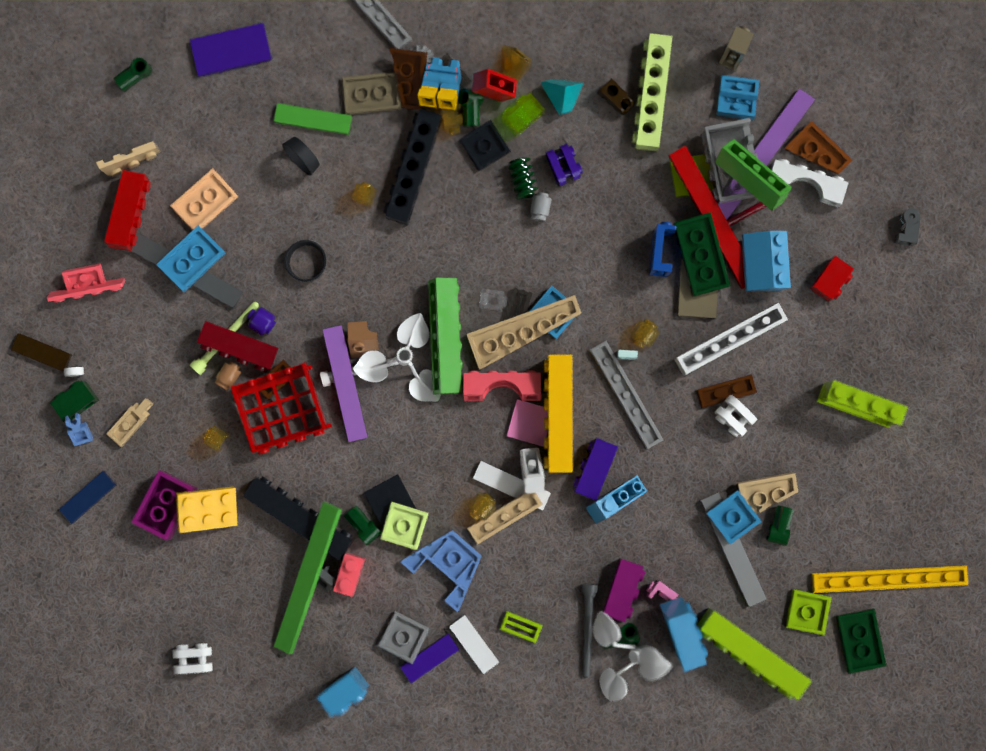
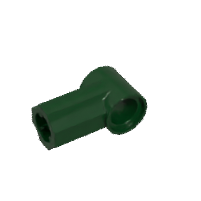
M135 58L129 67L113 79L122 91L125 92L141 79L149 77L152 73V67L143 58ZM145 65L144 70L138 72L139 66Z
M463 88L458 96L460 104L463 105V126L478 127L480 126L479 106L483 103L484 96L472 92V89Z
M357 505L344 515L357 531L356 534L367 546L382 533Z
M780 505L776 506L773 522L768 529L770 533L766 537V541L787 546L790 538L789 527L794 509Z
M626 623L619 628L621 637L616 643L626 645L638 644L640 634L634 624ZM628 632H635L633 637H626ZM611 644L610 646H608V647H604V646H603V649H604V650H605V649H609V648H614V647L612 646V644Z

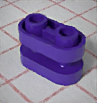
M567 143L559 146V153L555 154L553 149L545 152L559 187L567 184V177L571 176L572 180L575 181L580 179V174L583 173L580 164L574 160L575 152L573 147L568 146ZM562 159L564 160L567 167V170L564 171L562 170L559 163V160Z

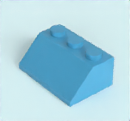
M763 231L742 234L745 291H781L791 288L787 231Z

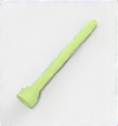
M253 302L228 329L236 332L245 323L251 310L258 309L259 304ZM212 348L211 352L207 351L201 359H194L190 366L198 374L202 375L206 370V363L218 350Z

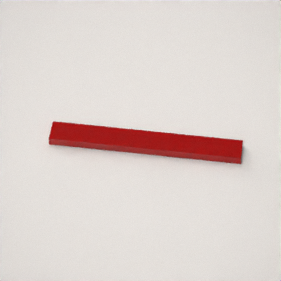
M684 146L668 155L699 214L711 212L722 255L740 288L744 289L743 249L687 147Z

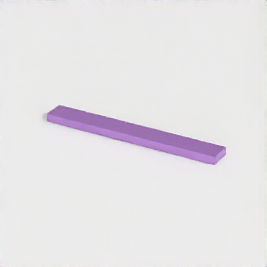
M799 89L754 150L755 153L757 152L758 159L766 166L815 100L803 90ZM733 179L723 192V195L725 197L745 193L748 190ZM741 200L719 204L726 220Z

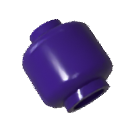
M259 307L257 310L252 309L247 316V319H249L248 327L259 335H264L265 333L268 335L276 324L274 314L263 307Z

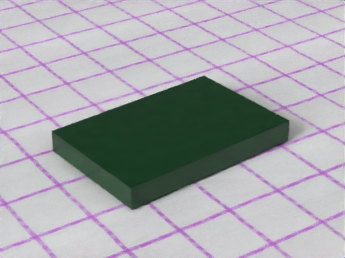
M875 609L836 615L848 674L887 667Z

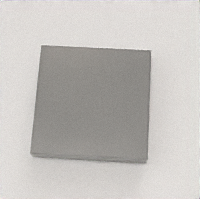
M395 611L378 647L413 664L430 628Z

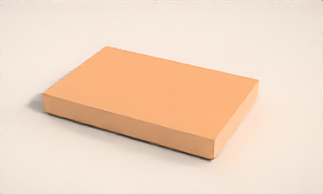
M212 168L170 206L192 230L198 225L203 229L239 196Z

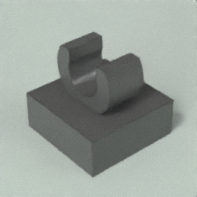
M326 566L324 570L321 569L317 584L326 592L332 588L338 576L337 572L332 576L327 573L330 566Z

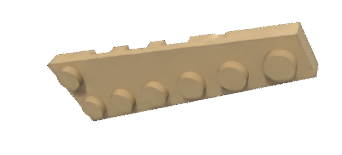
M576 296L568 297L468 333L467 337L479 370L582 314Z

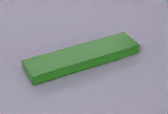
M277 103L274 122L278 124L349 135L352 121L351 115Z

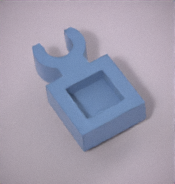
M75 413L76 420L74 421L70 420L68 416L65 417V424L68 426L67 433L74 446L93 441V436L87 423H81L80 414Z

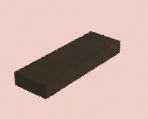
M20 333L17 334L11 348L13 352L63 372L72 357L70 353Z

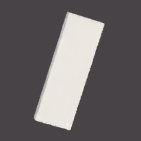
M465 615L449 626L483 674L499 663Z

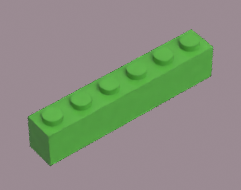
M434 278L428 280L433 395L462 393L463 380L461 378L463 364L460 359L462 344L459 336L461 324L458 314L460 312V304L458 303L459 285L457 284V278Z

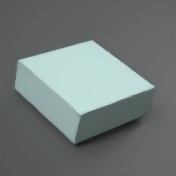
M617 351L618 359L635 360L638 357V351Z

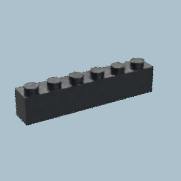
M255 477L243 497L310 541L319 512L312 508L307 510L303 507L304 503L296 497L292 500L286 496L288 494L287 491L279 486L277 489L271 486L272 481L266 477ZM335 528L327 553L339 561L342 560L354 541L351 539L352 534L344 529L339 531Z

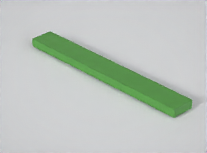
M328 502L322 503L274 647L287 654H293L342 511V509Z

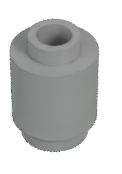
M537 192V195H533L530 214H532L531 219L546 221V217H549L552 200L548 197L549 194Z

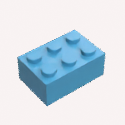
M680 597L660 604L676 655L684 672L706 665L705 657L708 654L704 644H702V635L695 623L697 620L689 602L685 603L683 598Z
M355 666L324 689L317 698L331 717L335 714L339 717L348 710L352 704L351 702L355 705L364 698L369 684Z

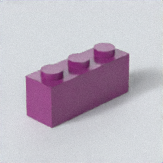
M621 558L619 559L603 612L609 617L626 622L627 618H631L633 612L631 604L638 597L639 589H637L639 581H643L645 575L644 566Z

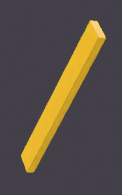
M966 565L811 573L813 593L968 585Z

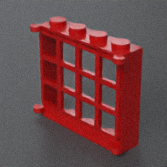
M307 362L282 371L231 386V393L234 396L251 447V453L258 451L260 455L269 452V447L275 445L279 449L288 446V441L295 440V443L306 440V435L313 433L315 437L324 434V429L332 427L331 423H326L309 372L310 369H313L312 365L308 366ZM305 376L310 390L297 393L293 380ZM289 381L294 395L280 399L276 385ZM272 387L276 401L263 405L259 391ZM255 393L259 406L245 410L241 397ZM311 393L315 407L303 411L299 397ZM295 399L299 412L286 416L282 403ZM278 404L282 418L268 422L264 408ZM260 410L265 424L251 428L247 414ZM317 411L321 424L309 428L305 414ZM301 416L305 430L292 434L287 420ZM284 422L288 435L274 440L270 426ZM266 427L270 441L257 445L253 431Z

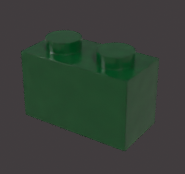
M75 381L69 386L70 389L65 393L60 392L54 397V401L50 403L63 422H65L66 416L73 420L75 413L81 414L99 401L86 381Z

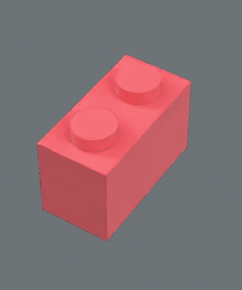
M345 553L333 591L350 597L354 596L366 558Z

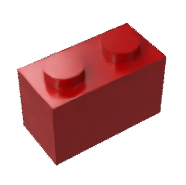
M490 69L474 73L472 92L499 102L516 98L517 79Z
M834 256L810 289L828 302L833 299L836 300L842 293V290H840L842 285H847L852 279L853 275L851 273L854 268L837 256Z

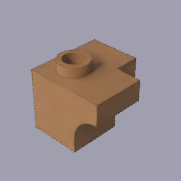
M367 321L348 322V344L351 358H360L368 351L379 350L377 332H371L368 329Z

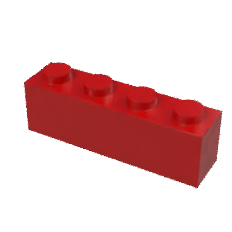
M126 170L122 171L104 241L109 248L132 252L133 246L136 245L137 228H140L142 222L141 212L146 207V192H149L151 186L145 174Z

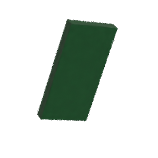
M711 212L674 222L673 225L677 226L675 232L693 297L731 287Z

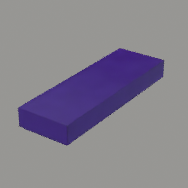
M447 634L419 653L413 664L407 662L400 668L410 683H413L456 653L459 648L451 636Z

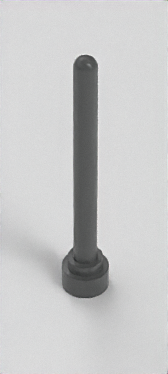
M582 584V592L586 596L583 677L585 678L590 676L593 597L597 593V584Z

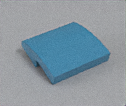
M722 75L716 115L754 120L759 80Z

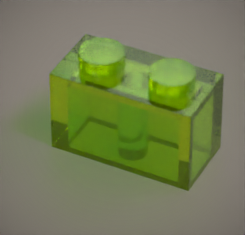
M531 93L523 94L516 100V105L512 108L509 106L502 112V123L516 138L545 113V108Z

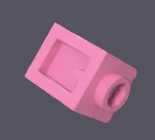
M659 580L656 583L652 581L646 589L648 592L646 596L652 599L657 590L660 591L658 595L666 601L669 598L674 600L678 596L677 593Z

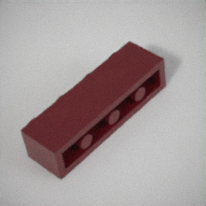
M207 321L204 322L197 343L201 344L200 348L211 352L213 348L219 351L218 355L226 358L232 355L237 357V362L245 365L251 362L256 364V369L266 372V369L271 370L279 349Z

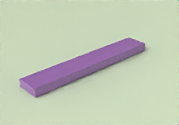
M342 325L323 329L348 442L367 438Z

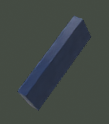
M102 471L59 510L71 524H74L117 485L105 471Z

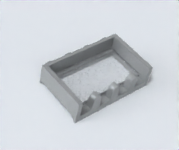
M750 118L704 127L703 133H701L702 144H706L707 152H704L706 163H710L711 170H708L710 182L713 181L714 183L712 194L715 200H717L718 205L755 197L715 163L722 147L733 139L758 158L757 152H754L753 147L754 136L749 128Z

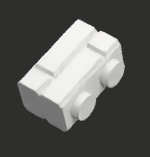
M539 448L520 450V465L525 493L545 491Z

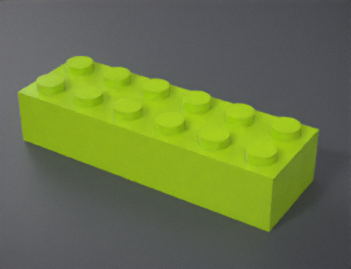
M708 608L698 622L697 627L704 638L708 641L714 639L715 646L725 653L729 650L731 652L729 656L743 665L746 662L747 669L758 677L762 674L763 677L761 679L772 687L779 686L778 691L790 700L793 697L799 700L812 682L713 609Z

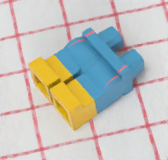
M433 57L430 64H426L423 83L418 92L420 106L437 108L438 103L439 108L456 110L462 79L460 63L458 60H450L448 66H442V60ZM444 101H450L451 103L446 104Z

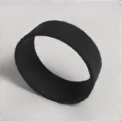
M292 137L282 144L290 159L307 175L311 176L320 166L313 152L297 137Z
M301 240L289 247L285 254L284 263L287 272L294 279L304 282L313 281L324 272L326 255L323 248L316 242ZM302 246L317 248L324 258L322 271L316 277L308 280L297 277L290 267L291 255Z

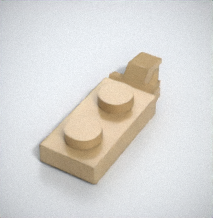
M145 398L140 405L138 403L131 405L106 435L120 447H123L147 420V417L150 415L147 411L154 403Z

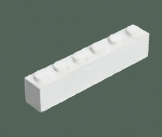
M777 303L674 360L682 375L685 376L788 319L780 304Z

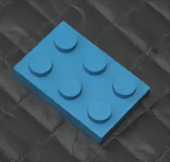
M198 225L156 265L183 292H186L226 253Z

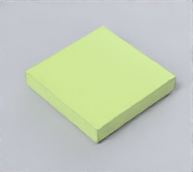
M391 502L380 539L418 550L429 513Z

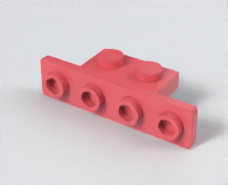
M101 263L64 270L62 276L66 289L50 292L47 296V301L57 303L69 297L78 299L85 294L98 295L105 290L117 291L123 287L125 279L119 278L106 281Z

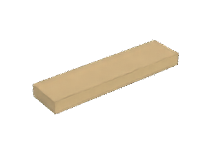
M523 493L467 527V530L478 545L542 506L543 503L536 493Z

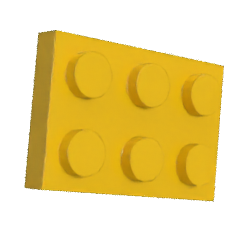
M234 486L176 493L179 533L237 526L236 488Z

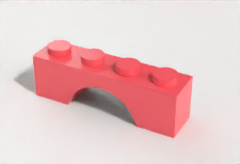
M529 370L525 373H517V371H507L506 373H498L497 371H488L487 373L469 371L464 373V401H484L488 392L497 387H507L514 390L519 395L521 401H541V373Z

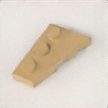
M152 141L131 149L128 155L117 154L109 162L104 163L101 160L96 163L99 169L106 175L116 177L122 174V170L128 167L129 169L137 167L142 160L155 158L160 150Z
M794 472L737 482L738 491L756 514L798 492Z

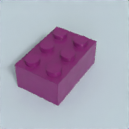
M158 470L132 523L164 540H171L178 527L176 493L196 491L197 487L166 471Z

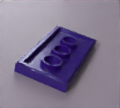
M264 23L190 39L199 77L272 61Z

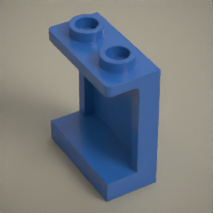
M670 222L657 224L653 231L649 275L668 277L672 272L673 264L661 263L664 235L672 236L677 227L672 226Z

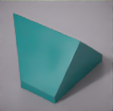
M557 79L541 82L542 87L559 115L572 111L584 84L582 82Z

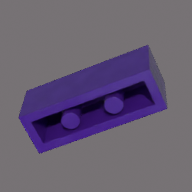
M598 438L590 442L587 449L590 452L588 459L584 458L580 469L583 470L580 477L576 476L572 486L575 488L574 492L597 501L618 446Z

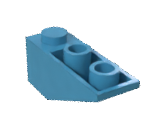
M638 475L587 506L586 509L595 524L646 493L647 490Z

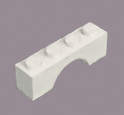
M775 159L772 163L771 170L787 184L796 181L808 182L818 191L820 202L835 207L842 205L849 183L845 182L843 178L826 176L825 172L819 170L810 171L804 165H791L785 159Z

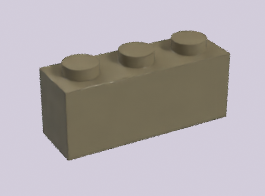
M736 26L719 64L736 71L747 52L754 33H751L746 27L739 28Z

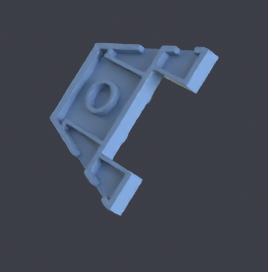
M452 530L406 557L401 563L414 574L426 559L430 560L457 584L444 601L458 612L482 555Z

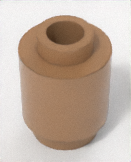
M232 361L229 364L225 362L215 378L217 379L214 383L228 391L229 387L234 385L242 373L239 371L240 366Z

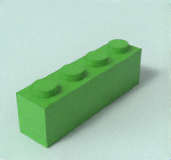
M735 139L722 147L715 161L719 167L771 211L785 201L792 188Z

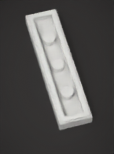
M480 462L473 479L515 498L525 493L522 479L485 462ZM548 491L536 492L543 503L538 509H544L551 494Z

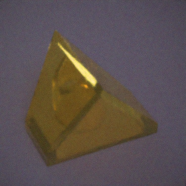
M503 45L501 74L517 79L518 84L531 68L532 59L518 48Z

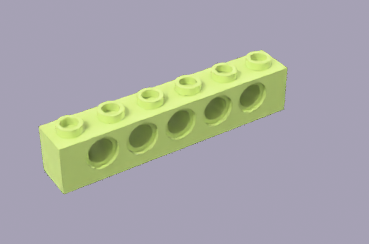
M650 33L648 40H644L643 51L647 52L646 58H642L641 69H644V76H640L639 87L642 88L641 95L638 94L637 106H640L639 113H636L634 124L638 125L637 132H633L632 143H635V149L658 151L672 36ZM654 52L659 53L661 58L654 59L651 54ZM656 71L659 76L651 77L649 72ZM648 89H653V90H655V91H656V95H655V96H650V95L647 93V90H648ZM645 108H652L654 110V114H647L645 112ZM649 126L652 132L645 133L642 127Z

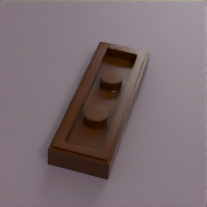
M751 374L697 389L696 392L701 408L725 402L729 395L737 399L757 393Z

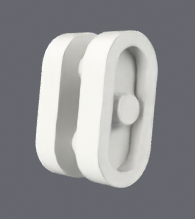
M729 395L725 400L728 406L725 409L719 406L715 411L717 415L715 418L721 424H726L729 427L728 431L733 436L737 437L739 435L742 437L747 432L743 426L746 423L752 426L757 421V418L738 399ZM733 411L741 417L738 421L731 415Z
M207 643L195 644L196 648H188V645H177L176 649L172 650L173 658H179V664L173 665V674L213 671L212 662H206V656L212 655V648L207 647ZM198 657V663L187 664V658Z

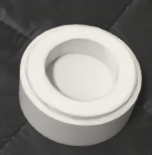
M83 367L64 368L65 377L84 375Z

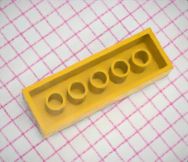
M549 355L548 360L544 361V373H548V379L544 380V392H548V398L544 399V411H548V418L544 419V430H548V437L544 438V449H548V457H544V469H548V473H572V355Z

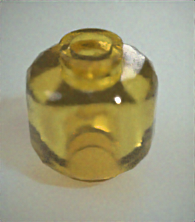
M648 319L638 321L631 332V336L634 339L633 343L640 348H644V346L651 347L659 335L658 325Z
M486 492L477 493L468 503L469 515L476 521L479 519L486 521L496 510L495 499Z

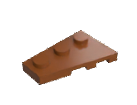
M813 121L784 148L836 174H839L852 161Z

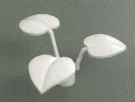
M418 313L407 318L398 328V341L402 344H407V346L398 350L397 357L385 363V356L381 352L368 351L361 356L353 370L360 378L366 381L380 382L388 376L386 366L396 361L400 365H409L416 377L409 384L411 395L419 401L437 402L440 399V395H433L432 371L424 369L418 375L411 362L413 355L409 349L410 346L420 348L429 340L428 326L422 314Z
M600 611L597 614L593 626L596 641L604 647L612 644L613 647L631 649L629 653L631 662L617 673L612 668H608L601 674L600 687L608 700L619 701L626 696L627 684L620 677V674L635 664H640V674L649 681L659 679L667 673L672 665L659 652L647 645L636 647L635 644L616 643L621 637L618 626L604 612Z

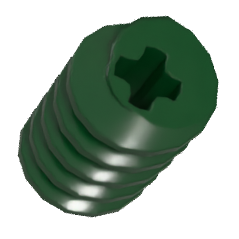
M518 158L509 162L508 169L513 171L510 177L515 178L512 184L516 186L514 192L518 193L516 195L517 200L537 195L534 194V191L538 190V187L532 186L536 179H530L534 172H528L533 166L526 165L531 160L530 158Z

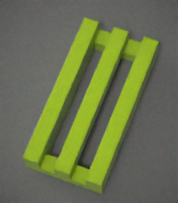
M506 611L500 630L536 644L543 625ZM508 617H512L519 621L537 627V630L535 631L533 629L508 620ZM507 623L509 625L534 634V638L514 631L512 629H509L505 627V625Z

